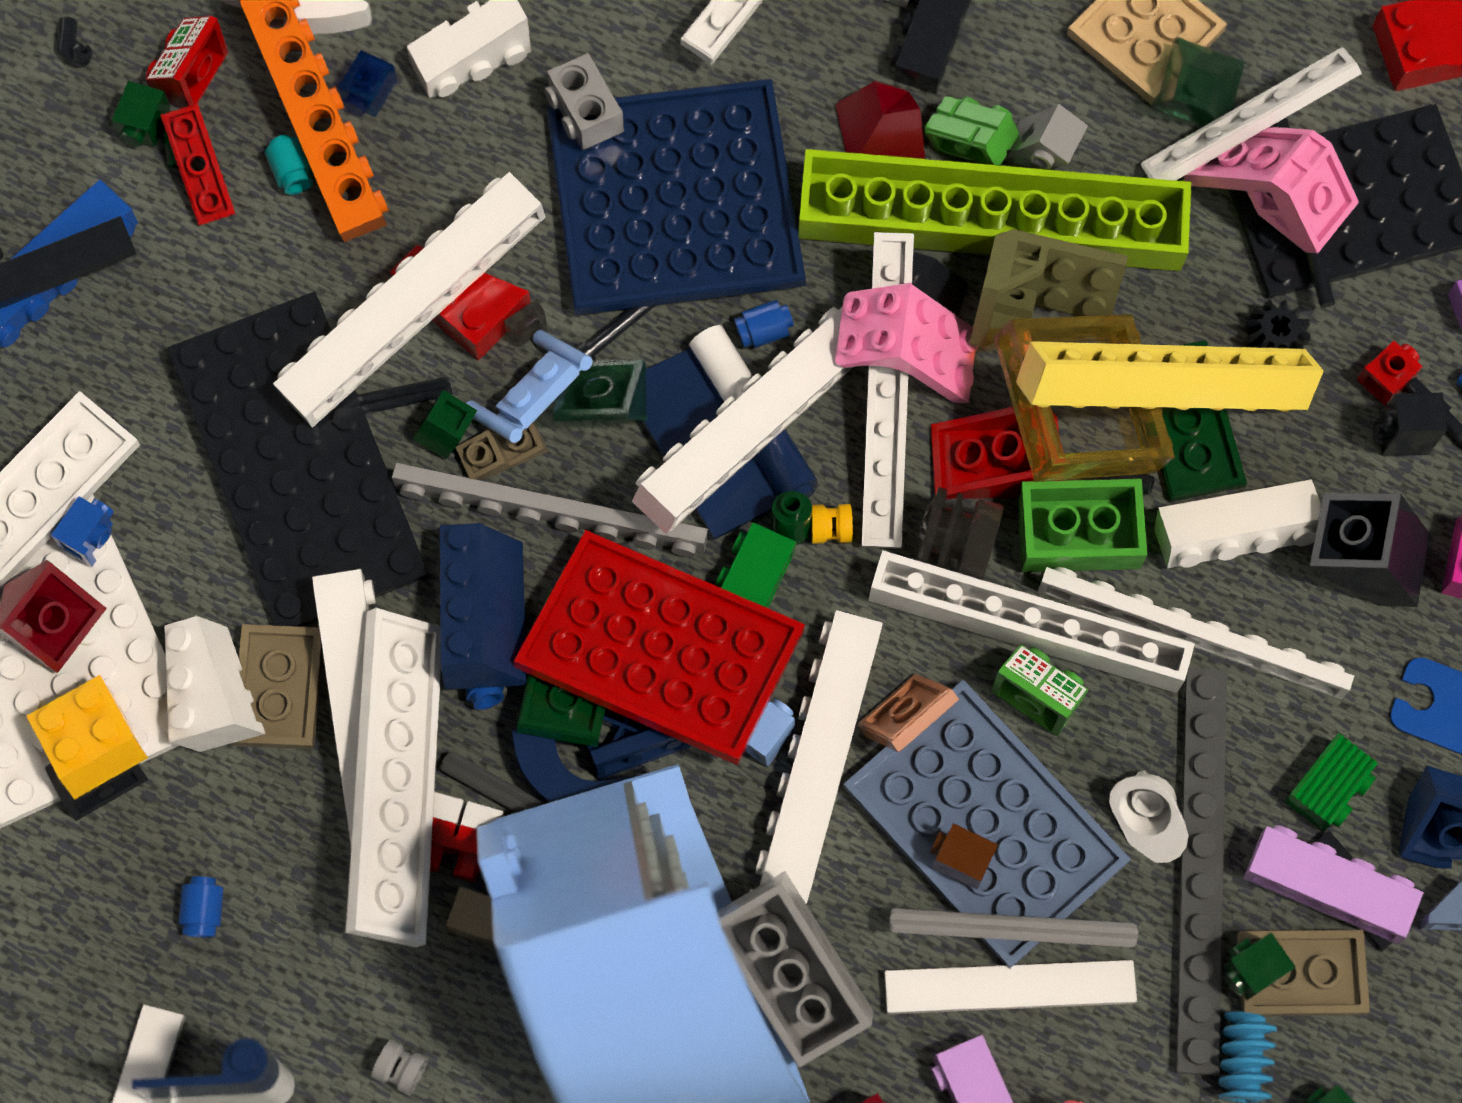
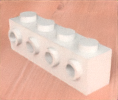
M1311 479L1159 507L1154 531L1167 568L1178 566L1188 568L1205 561L1216 559L1231 560L1238 555L1248 553H1269L1277 548L1291 545H1310L1315 541L1321 503Z

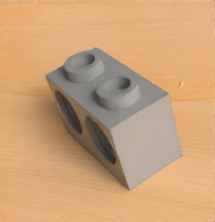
M589 53L547 71L549 87L545 88L546 97L554 110L560 109L564 116L562 124L568 137L571 140L576 138L582 150L624 132L623 112ZM572 86L580 87V89L573 91L567 88ZM587 116H596V117H598V118L595 119V120H585V119H584V118L587 117Z

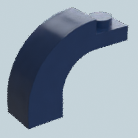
M517 729L512 730L514 747L521 773L533 793L546 804L636 777L631 776L605 781L581 779L568 771L562 764L557 753L555 739L517 733Z

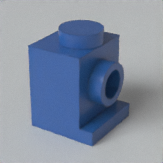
M78 496L51 536L59 548L93 567L97 560L92 553L96 548H102L108 541L112 532L111 526L113 525L110 517L114 511L98 499L94 498L90 503Z

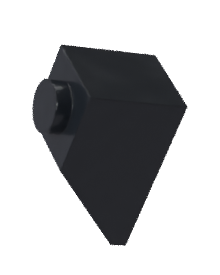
M913 252L912 285L958 316L968 283L937 259Z

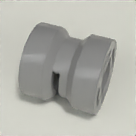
M390 1039L380 1053L371 1077L382 1083L390 1081L396 1084L398 1091L410 1096L422 1077L429 1058L418 1052L410 1054L404 1051L401 1044Z

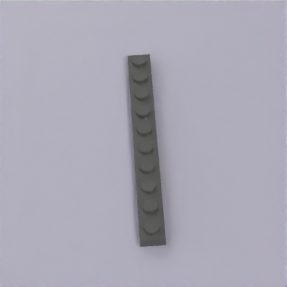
M1188 667L1185 678L1181 815L1188 831L1187 847L1180 856L1175 1074L1219 1075L1227 670Z

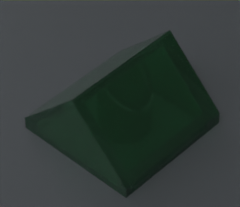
M645 360L592 361L591 367L586 371L581 370L574 381L558 396L552 414L553 420L558 422L646 421Z

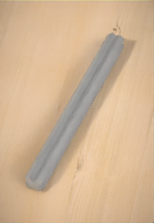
M896 908L891 910L889 916V928L894 933L1134 947L1138 940V928L1134 923Z

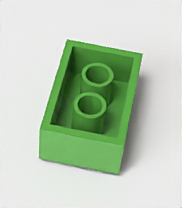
M1142 479L1029 481L1021 483L1017 495L1021 572H1045L1046 567L1051 569L1062 567L1071 571L1141 569L1147 557Z

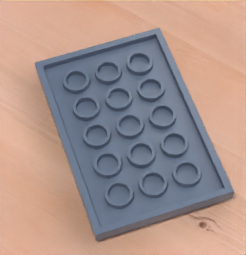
M964 680L952 689L959 700L898 753L885 747L843 784L844 790L955 912L1067 919L1131 860ZM953 823L998 844L977 889L932 868L937 856L930 854L934 842L940 831L948 834ZM980 938L1009 969L1040 943L1038 941Z

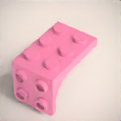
M911 283L853 291L845 295L835 361L843 368L867 365L894 368L912 375L951 402L964 404L969 403L970 389L974 381V357L978 346L969 344L972 326Z

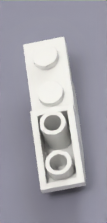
M220 0L221 2L242 8L239 0ZM299 0L301 6L294 9L299 21L307 19L313 34L350 31L369 26L372 21L369 3L364 0ZM284 16L274 18L270 23V28H282L288 18Z

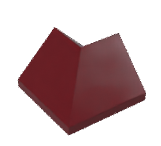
M873 81L835 104L846 153L925 159L920 107L909 91Z
M46 560L4 585L0 603V631L9 642L52 671L58 673L107 608L54 564Z

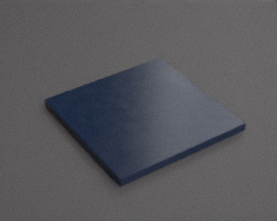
M772 79L617 97L615 100L623 112L624 132L585 150H582L576 138L571 140L568 137L562 124L564 116L560 109L554 110L551 106H547L575 315L806 286V276ZM587 116V117H585L584 119H585V120H595V119H597L598 117H596V116Z

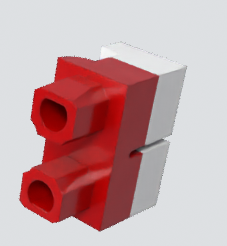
M434 792L430 871L439 872L444 853L459 856L453 873L454 877L475 883L482 871L478 860L477 827L504 817V812L469 801L465 805L462 799Z

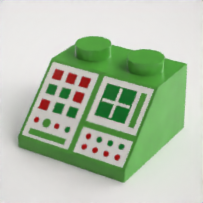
M1021 644L999 670L990 692L1058 737L1085 698L1089 689L1083 686V680L1072 671L1066 669L1061 671L1050 664L1049 657L1035 647L1028 649Z

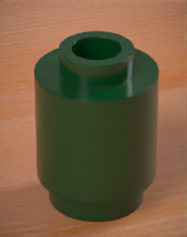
M787 491L778 495L773 502L772 531L796 541V545L801 544L808 538L811 532L812 504L803 493Z

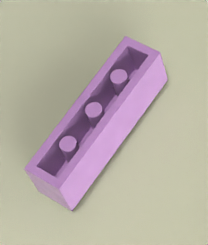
M1276 825L1274 829L1267 826L1261 833L1243 879L1397 945L1407 937L1423 895L1422 891L1414 888L1415 884L1412 881L1398 875H1391L1389 878L1375 872V866L1361 859L1353 858L1349 861L1336 855L1337 851L1320 842H1313L1312 845L1297 839V833L1283 826Z
M983 1035L941 1052L934 1057L933 1061L936 1066L930 1069L932 1077L940 1092L947 1090L952 1103H1013Z

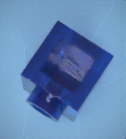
M360 50L339 85L344 106L358 116H363L367 113L376 118L397 83L395 67L378 57Z

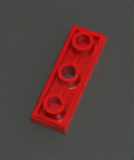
M198 103L162 114L161 118L198 225L202 226L236 215ZM196 158H201L206 163L201 171H195L191 168V163Z

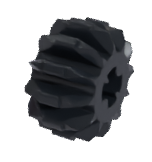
M1286 299L1281 301L1278 308L1271 300L1266 301L1263 309L1256 307L1252 310L1250 314L1251 320L1246 321L1244 325V332L1249 334L1244 341L1245 346L1304 349L1303 346L1308 345L1311 339V334L1306 332L1310 326V319H1298L1301 307L1294 308L1292 311L1288 310ZM1276 329L1282 331L1279 334V336H1276L1272 332H1275Z

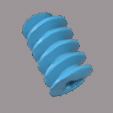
M1246 1012L1225 1013L1224 1018L1235 1025H1230L1223 1029V1035L1233 1042L1223 1044L1221 1051L1232 1058L1221 1061L1220 1068L1231 1075L1221 1077L1218 1084L1230 1092L1219 1094L1217 1098L1236 1103H1259V1101L1272 1099V1094L1260 1089L1261 1084L1273 1082L1274 1077L1263 1073L1262 1068L1275 1065V1060L1264 1056L1263 1051L1276 1048V1044L1264 1037L1265 1034L1276 1032L1277 1027L1267 1023L1266 1018L1258 1014Z

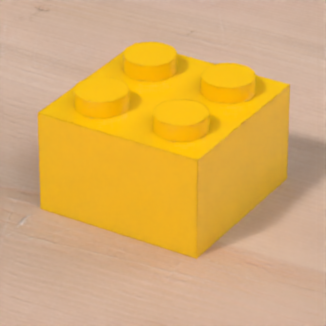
M101 675L96 676L26 716L58 778L74 799L148 758L119 703Z

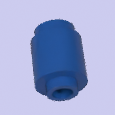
M777 300L741 312V317L734 319L735 327L744 348L753 345L755 349L788 337V328L794 326L787 304L780 306Z
M196 876L191 877L190 884H182L179 925L183 926L182 936L216 937V928L221 927L224 887L216 886V878Z

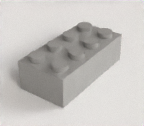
M786 871L717 911L721 927L750 991L799 1068L872 1025L873 1009Z

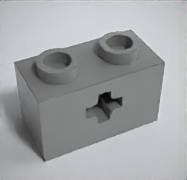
M1060 104L1020 119L1016 126L1019 131V138L1011 150H1007V156L1004 160L1010 163L1011 167L1053 170L1069 164L1088 125Z

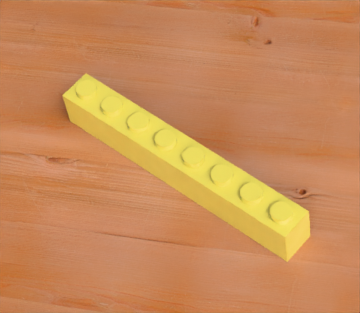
M1030 341L1016 383L1029 402L1038 407H1049L1050 405L1072 406L1075 408L1106 406L1112 409L1120 407H1141L1144 409L1172 407L1180 410L1209 408L1217 411L1227 408L1244 409L1247 411L1276 409L1287 412L1290 410H1308L1324 370L1306 349Z

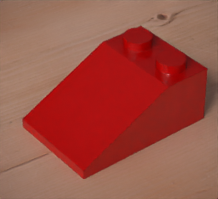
M1408 0L1381 7L1372 27L1395 92L1462 77V0Z
M1028 403L931 424L935 497L938 500L1016 498L1022 482L1063 481L1058 417L1048 407H1038Z

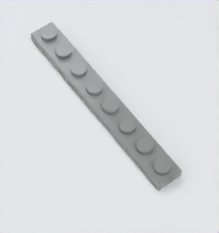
M396 463L392 476L395 489L400 490L401 495L410 499L421 500L426 495L439 498V503L452 508H460L462 503L478 506L477 510L490 516H499L502 511L516 514L517 520L528 524H539L540 520L553 522L557 529L565 532L574 533L578 532V528L594 531V534L611 541L617 540V536L633 539L632 543L641 548L654 549L656 544L672 548L671 551L674 554L683 557H694L695 553L704 554L706 548L707 528L679 523L666 535L645 515Z

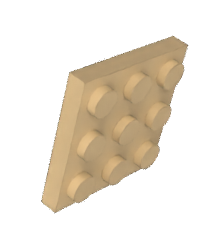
M1096 0L1068 28L1067 36L1152 105L1225 31L1227 23L1199 0Z

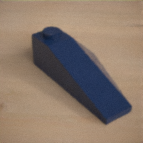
M1426 766L1408 798L1399 847L1400 857L1442 869H1451L1452 860H1462V776Z

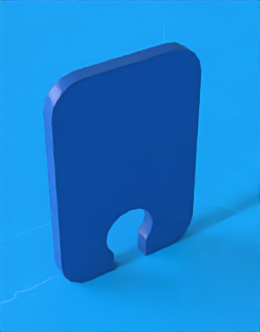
M1415 658L1407 665L1401 681L1411 685L1421 684L1428 687L1433 695V703L1426 710H1416L1408 702L1395 698L1390 714L1391 722L1397 730L1462 755V672L1427 658Z

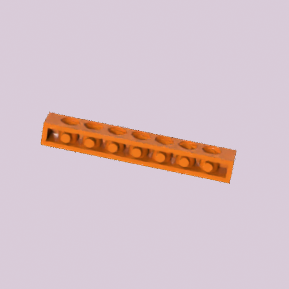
M239 0L343 241H349L386 226L387 223L383 213L389 211L380 189L375 192L372 191L368 179L374 177V174L366 156L358 158L353 145L359 143V139L351 121L343 123L338 112L345 108L336 87L328 89L324 76L330 74L321 52L315 55L312 52L309 42L314 41L315 38L307 19L299 21L294 10L301 6L299 0ZM279 16L288 18L282 28H270V23L274 18ZM290 51H302V56L297 62L287 63L284 61L285 56ZM314 84L317 86V90L312 96H299V91L304 85ZM329 118L332 120L331 126L326 131L318 132L313 130L315 123L319 119ZM336 152L347 154L343 164L339 166L328 164L332 154ZM351 186L362 188V192L357 199L353 201L343 199V194L347 188Z

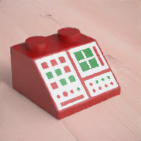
M213 16L183 18L178 28L172 29L165 41V49L159 59L153 60L149 65L146 73L148 86L164 91L169 104L181 109L199 103L229 53L218 19Z

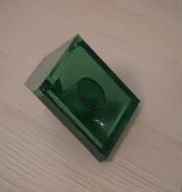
M1180 37L1174 38L1156 109L1206 126L1233 110L1245 61Z

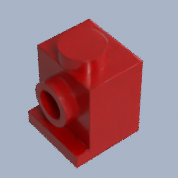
M1393 340L1371 363L1364 367L1357 381L1386 406L1395 394H1399L1418 375L1423 367L1418 362L1420 356L1409 344L1404 343L1400 346ZM1389 362H1391L1398 370H1394L1393 368H1391Z

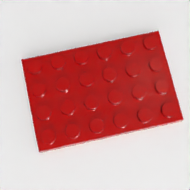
M585 530L514 660V667L738 766L804 633L805 624Z

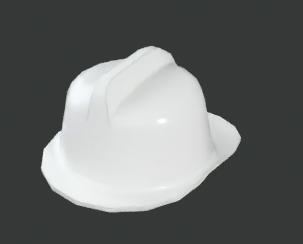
M1145 770L1138 772L1135 777H1127L1116 783L1110 792L1109 804L1127 842L1156 863L1171 862L1180 857L1187 847L1188 831L1177 807L1173 787L1165 779L1157 775L1147 774Z

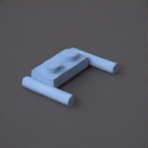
M543 330L535 332L533 342L549 352L496 405L500 411L498 415L474 401L466 403L477 410L473 417L474 420L512 443H516L522 438V431L527 429L574 381L581 370L586 371L592 365V358Z

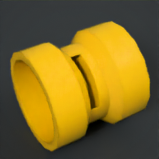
M823 504L812 505V544H824L827 540H837L839 543H852L851 504H838L835 508H826ZM832 517H834L835 530H832Z

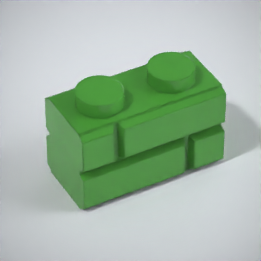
M945 96L937 108V114H933L925 126V133L934 150L988 165L1000 166L1007 156V150H1011L1019 138V131L1013 121V116L1007 109L999 105H994L993 108L981 106L970 97H963L960 100Z

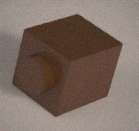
M953 823L948 834L940 831L934 842L930 854L937 856L932 868L977 889L998 844Z

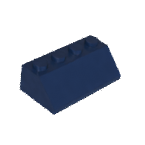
M481 523L440 525L441 670L445 689L527 685L526 673L514 667V660L525 641L523 542Z

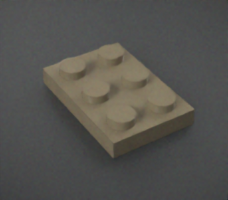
M242 624L239 661L242 670L239 673L245 689L250 690L254 702L251 703V707L256 721L262 723L265 734L231 743L233 746L314 749L323 655L320 628Z
M1364 930L1239 931L1237 933L1238 945L1247 938L1256 943L1272 932L1296 966L1290 973L1247 1001L1244 995L1241 994L1242 1012L1261 1016L1367 1015L1370 1013Z

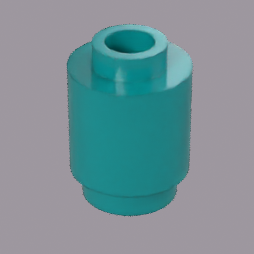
M280 135L272 139L264 154L278 187L282 188L288 195L299 194L309 189L313 185V171L299 139L289 135Z

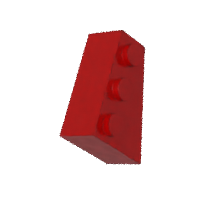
M416 245L390 271L391 277L396 274L398 265L409 256L415 257L424 248ZM483 273L431 321L479 361L532 308L530 292Z

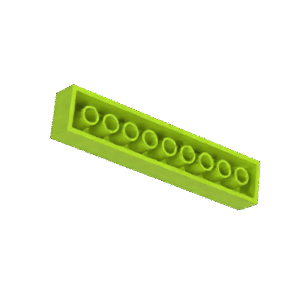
M806 149L798 235L799 239L874 245V232L914 234L913 249L991 255L995 235L1015 229L1128 256L1126 267L1181 271L1189 252L1191 182Z

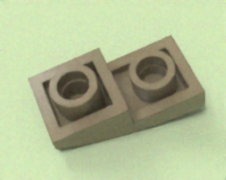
M535 421L522 431V438L516 443H512L491 429H488L456 446V450L469 478L475 480L486 479L549 452Z

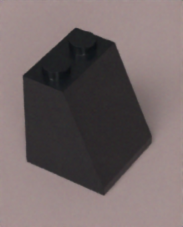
M1323 493L1310 567L1379 606L1418 607L1430 533L1402 494Z

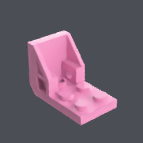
M1268 127L1183 176L1185 181L1191 182V186L1247 191L1258 215L1304 252L1318 254L1359 203L1332 143L1314 130Z

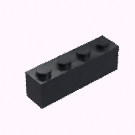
M971 0L913 1V3L918 4L915 15L908 13L901 33V35L906 36L903 47L896 45L889 67L895 68L894 82L934 95L937 94Z

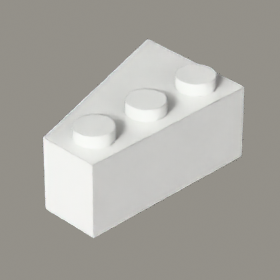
M490 0L480 6L479 2L475 1L467 7L470 14L453 25H450L446 20L407 46L410 64L429 99L436 95L440 97L451 95L464 82L471 79L474 81L483 80L493 72V69L506 63L510 66L515 65L526 58L527 53L531 52L528 19L518 0Z
M199 616L165 625L169 742L201 752L265 734L262 723L256 721L251 707V703L254 702L250 690L245 689L239 673L242 670V666L228 627Z

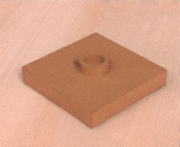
M914 674L864 717L857 726L866 737L899 753L952 707L959 698L951 688Z

